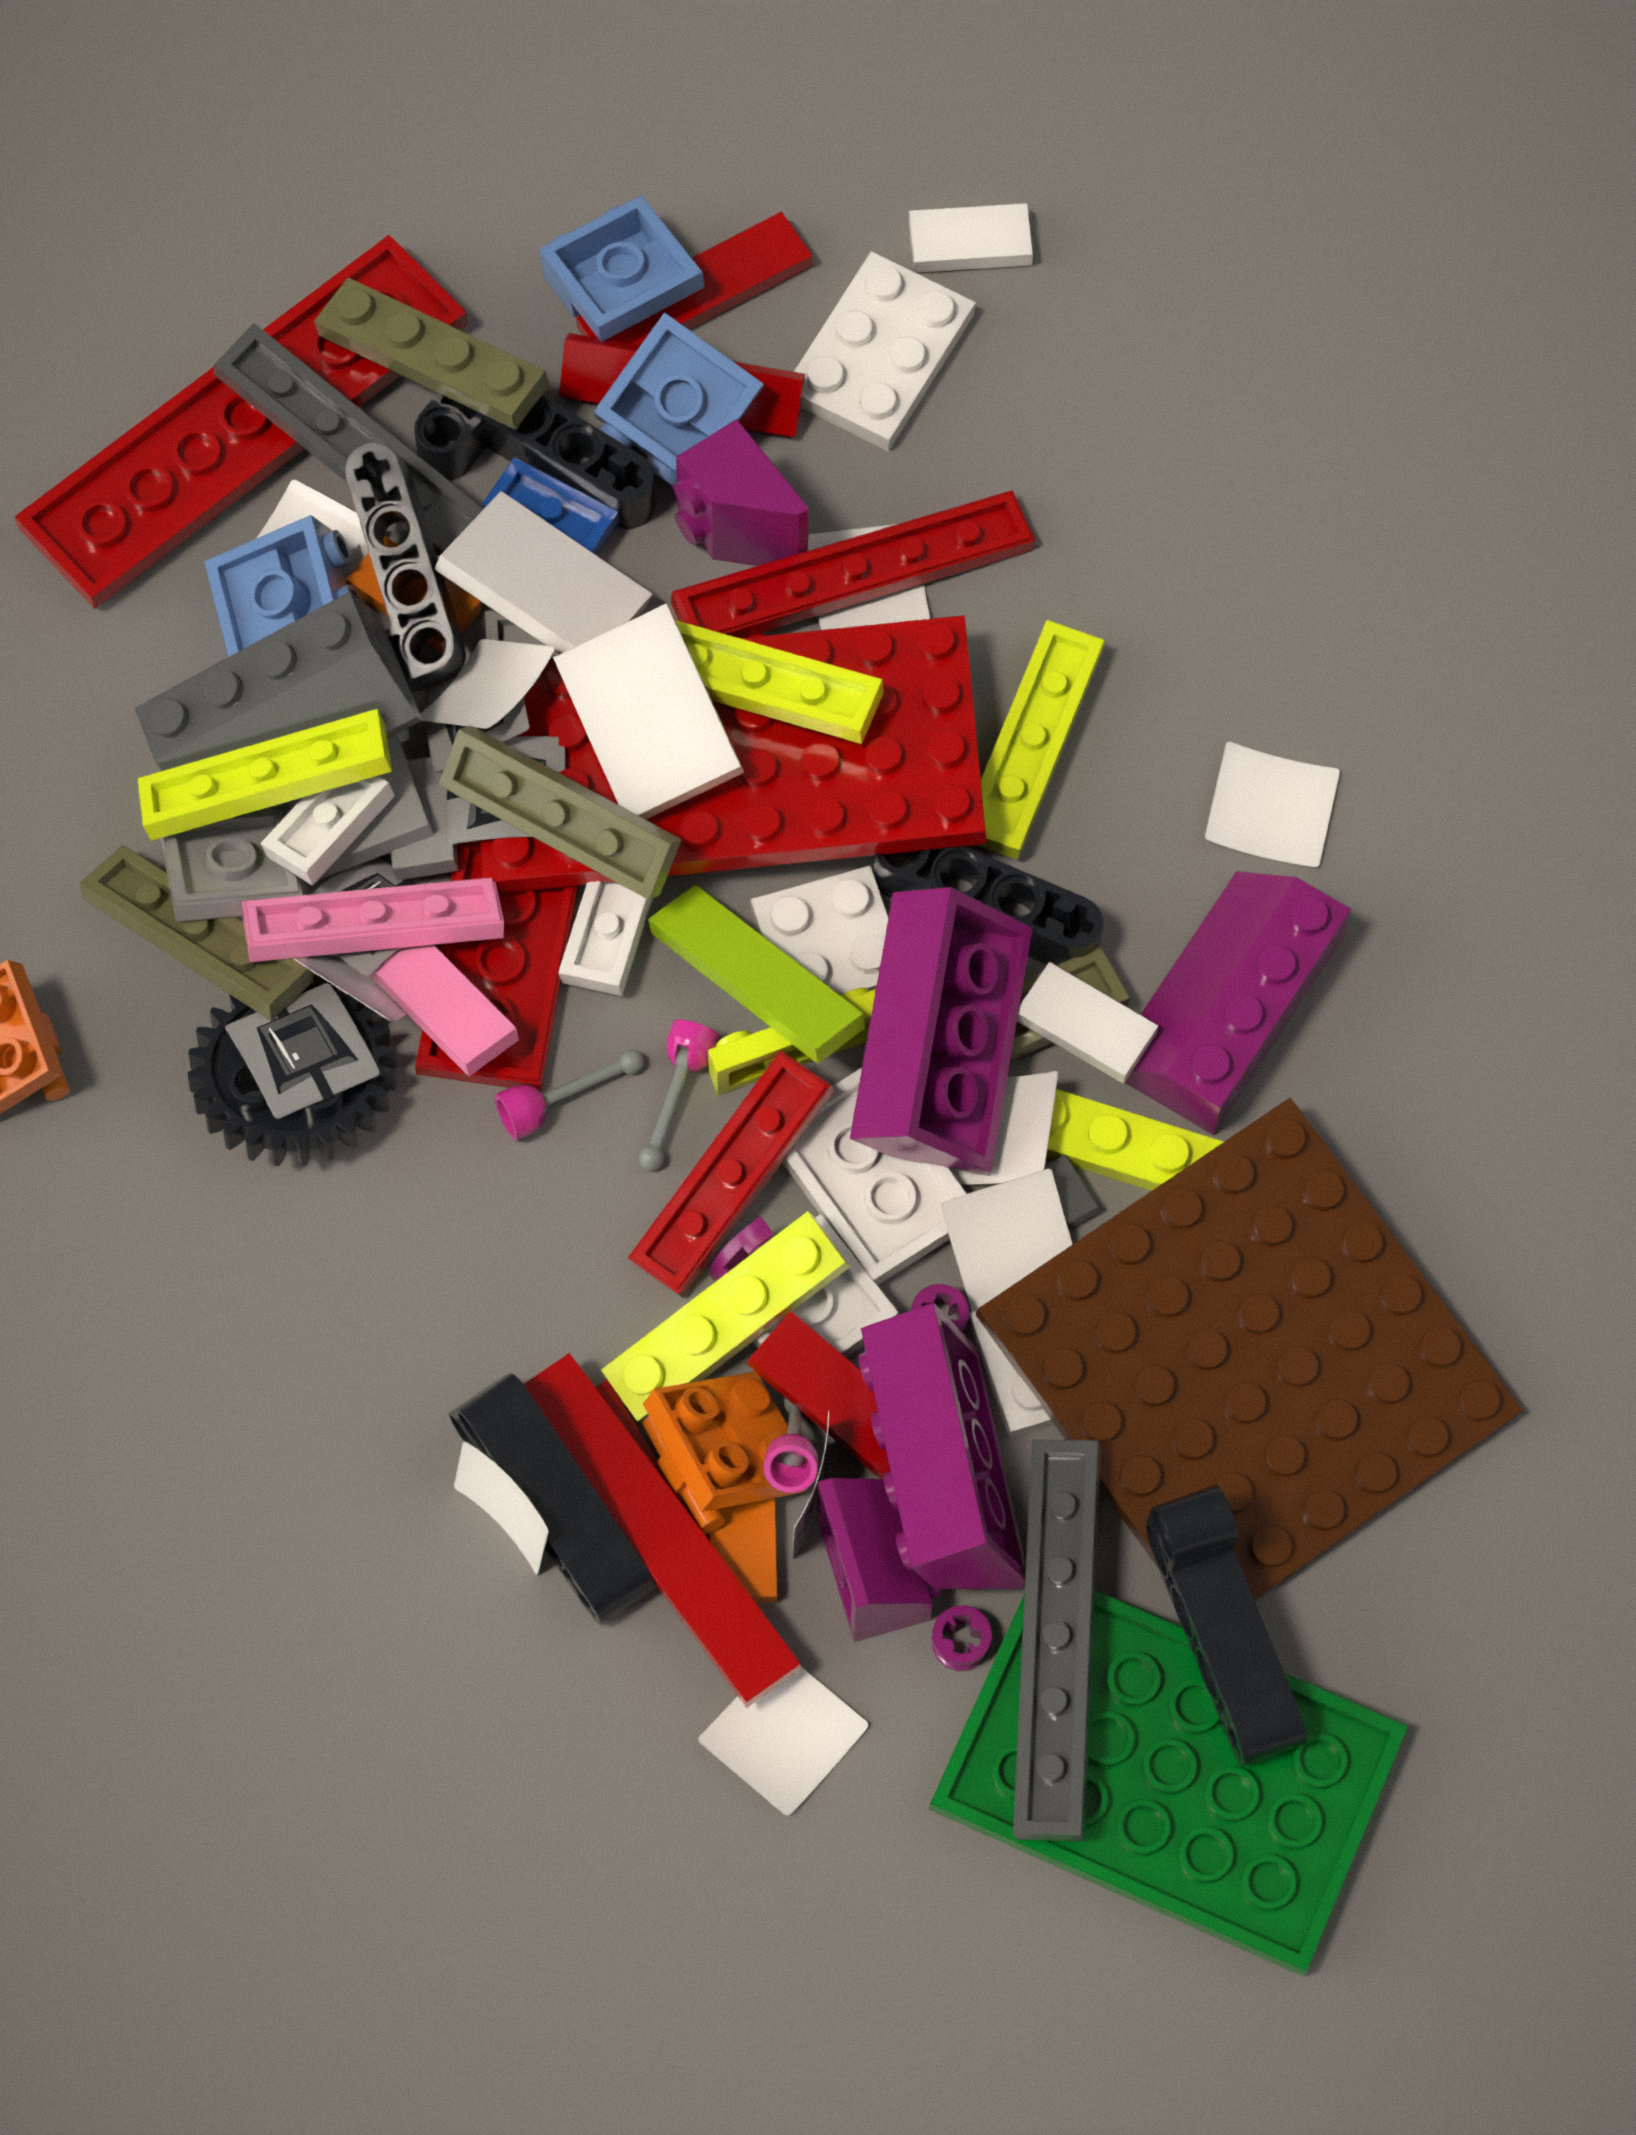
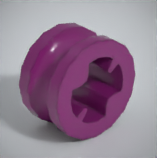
M932 1284L922 1289L915 1296L911 1310L931 1303L948 1305V1315L951 1316L956 1313L958 1320L951 1319V1321L965 1335L968 1327L969 1305L964 1295L955 1287L946 1284Z
M966 1605L953 1606L943 1611L935 1621L931 1637L932 1651L937 1661L944 1667L957 1672L970 1671L980 1666L987 1658L991 1647L992 1632L986 1616L978 1609ZM956 1624H966L970 1626V1636L980 1639V1644L976 1648L972 1643H969L968 1652L959 1654L953 1652V1641L943 1638V1633L948 1630L951 1634H954Z

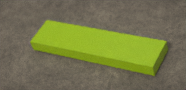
M696 884L648 919L653 936L817 1064L821 1063L866 1028L864 1014Z

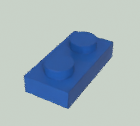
M515 457L482 503L484 509L502 491L596 556L619 524L618 511Z

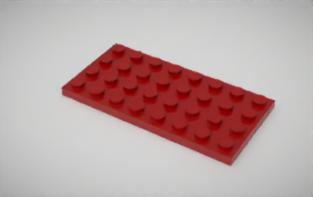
M965 615L740 638L882 679L884 693L863 743H856L712 701L744 773L646 819L648 822L682 839L667 876L871 856L874 853L881 855L987 844ZM550 658L536 682L524 696L529 729L515 737H559L558 745L565 748V769L559 773L618 805L554 659ZM534 837L480 840L482 878H492V881L496 882L498 893L586 885L587 882L601 881V883L615 882Z

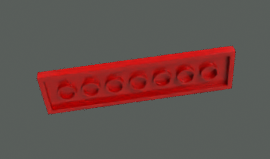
M387 235L263 329V331L358 408L401 375L319 336L314 320L347 278H351L458 330L468 325L467 312L390 235ZM213 366L14 517L18 529L95 610L305 448L214 375Z

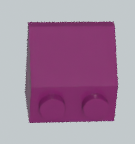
M737 419L676 456L677 483L674 484L673 488L677 497L678 512L674 517L678 528L690 544L696 545L700 543L713 560L759 566L808 551L809 508Z
M829 1478L819 1481L816 1520L853 1641L857 1642L930 1621L931 1599L940 1597V1590L934 1589L914 1570L908 1571L905 1568L896 1544V1534L903 1531L899 1510H895L891 1505L883 1479Z

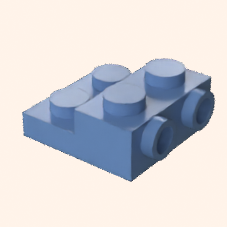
M642 195L621 206L609 209L602 216L570 233H564L556 237L551 243L539 248L545 281L574 318L581 315L601 342L705 288L702 271Z
M664 312L593 413L594 417L603 423L599 430L630 449L632 446H635L652 459L650 465L654 475L673 488L674 484L677 483L676 456L735 419L740 421L763 389L764 384Z
M309 515L204 561L228 657L349 591L363 602L358 590L352 584L347 585L342 567L351 564L352 558L348 544L338 530H331L318 519Z

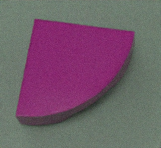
M761 1216L738 1233L717 1255L709 1269V1275L715 1282L774 1237L773 1231Z

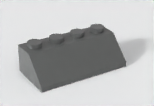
M350 591L134 708L153 758L161 771L378 709L383 719L387 739L422 720L380 616Z

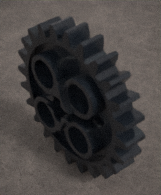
M328 982V984H330V985L332 986V988L334 989V991H335L336 994L338 995V993H337V987H336L335 985L331 984L330 982ZM311 983L302 993L313 989V984ZM229 994L231 1012L212 1007L210 1017L213 1028L197 1027L198 1047L189 1049L188 1055L192 1070L187 1072L190 1092L194 1093L195 1111L197 1114H205L207 1131L210 1134L224 1130V1141L227 1149L231 1150L245 1140L248 1160L254 1161L264 1149L272 1150L274 1166L281 1165L287 1152H296L301 1166H307L310 1150L316 1148L320 1150L324 1157L331 1160L333 1159L332 1142L339 1139L350 1148H355L357 1146L355 1127L374 1132L376 1130V1121L373 1111L388 1112L390 1109L388 1092L396 1090L397 1086L394 1070L397 1067L395 1047L390 1046V1029L388 1025L378 1024V1013L369 1007L360 1010V1002L349 994L340 1000L369 1049L379 1069V1075L328 1097L331 1099L326 1102L311 1104L281 1118L273 1116L263 1095L258 1097L245 1095L251 1091L260 1090L225 1029L226 1025L254 1014L256 1011Z

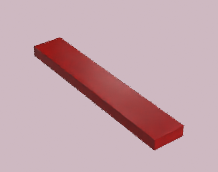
M1011 490L672 591L671 604L680 622L736 638H745L1033 551L1035 539L1015 494Z
M570 1353L566 1354L523 1385L534 1398L649 1570L660 1592L744 1706L748 1708L800 1671L801 1663Z

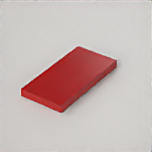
M480 840L458 843L459 871L452 873L451 881L482 879ZM579 885L498 893L504 920V938L438 945V950L516 1027L519 1041L468 1076L422 1030L415 1063L416 1075L505 1088L527 1085L535 1087L538 1091L542 1092L562 983L558 972L571 934Z

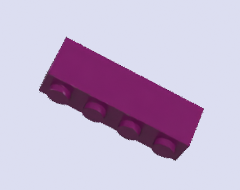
M1236 871L1140 1014L1158 1025V1031L1125 1083L1214 1136L1342 941L1351 908L1297 877Z
M952 887L893 892L850 1133L851 1140L894 1158L977 1173H991L1032 927Z
M934 1303L862 1327L861 1332L866 1352L859 1354V1367L865 1384L875 1394L878 1411L871 1414V1424L879 1446L882 1450L887 1451L890 1471L883 1474V1481L891 1505L895 1510H899L903 1531L896 1534V1544L905 1568L908 1571L914 1570L934 1589H1020L1025 1587L1026 1561L978 1348Z

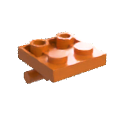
M8 959L0 964V1114L41 1088L48 1101L61 1099L70 1093V1088L58 1059L62 1048L50 1016L41 1012L23 964Z
M756 1372L655 1388L643 1403L649 1415L644 1420L643 1426L660 1455L657 1465L679 1500L684 1499L697 1525L704 1534L717 1530L725 1523V1519L719 1510L720 1508L803 1493L808 1489L806 1488L796 1493L782 1492L774 1488L765 1477L764 1459L766 1450L774 1439L787 1434L788 1425L760 1375Z

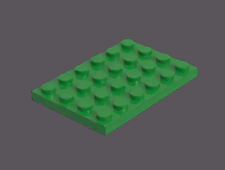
M1095 1590L1084 1841L1017 1840L1013 1834L1024 1616L1023 1595L930 1802L929 1810L1304 1977L1408 1726L1284 1673L1304 1722L1307 1743L1242 1767L1229 1745L1183 1628Z

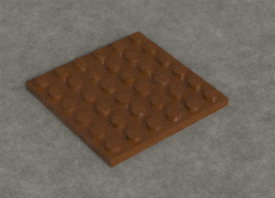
M1291 1097L979 1307L975 1314L1017 1374L1020 1375L1042 1404L1043 1410L1064 1439L1098 1440L1101 1447L1099 1485L1157 1568L1158 1566L1146 1533V1522L1151 1508L1215 1484L1221 1488L1229 1503L1237 1527L1238 1541L1234 1547V1552L1254 1601L1513 1420L1523 1411Z

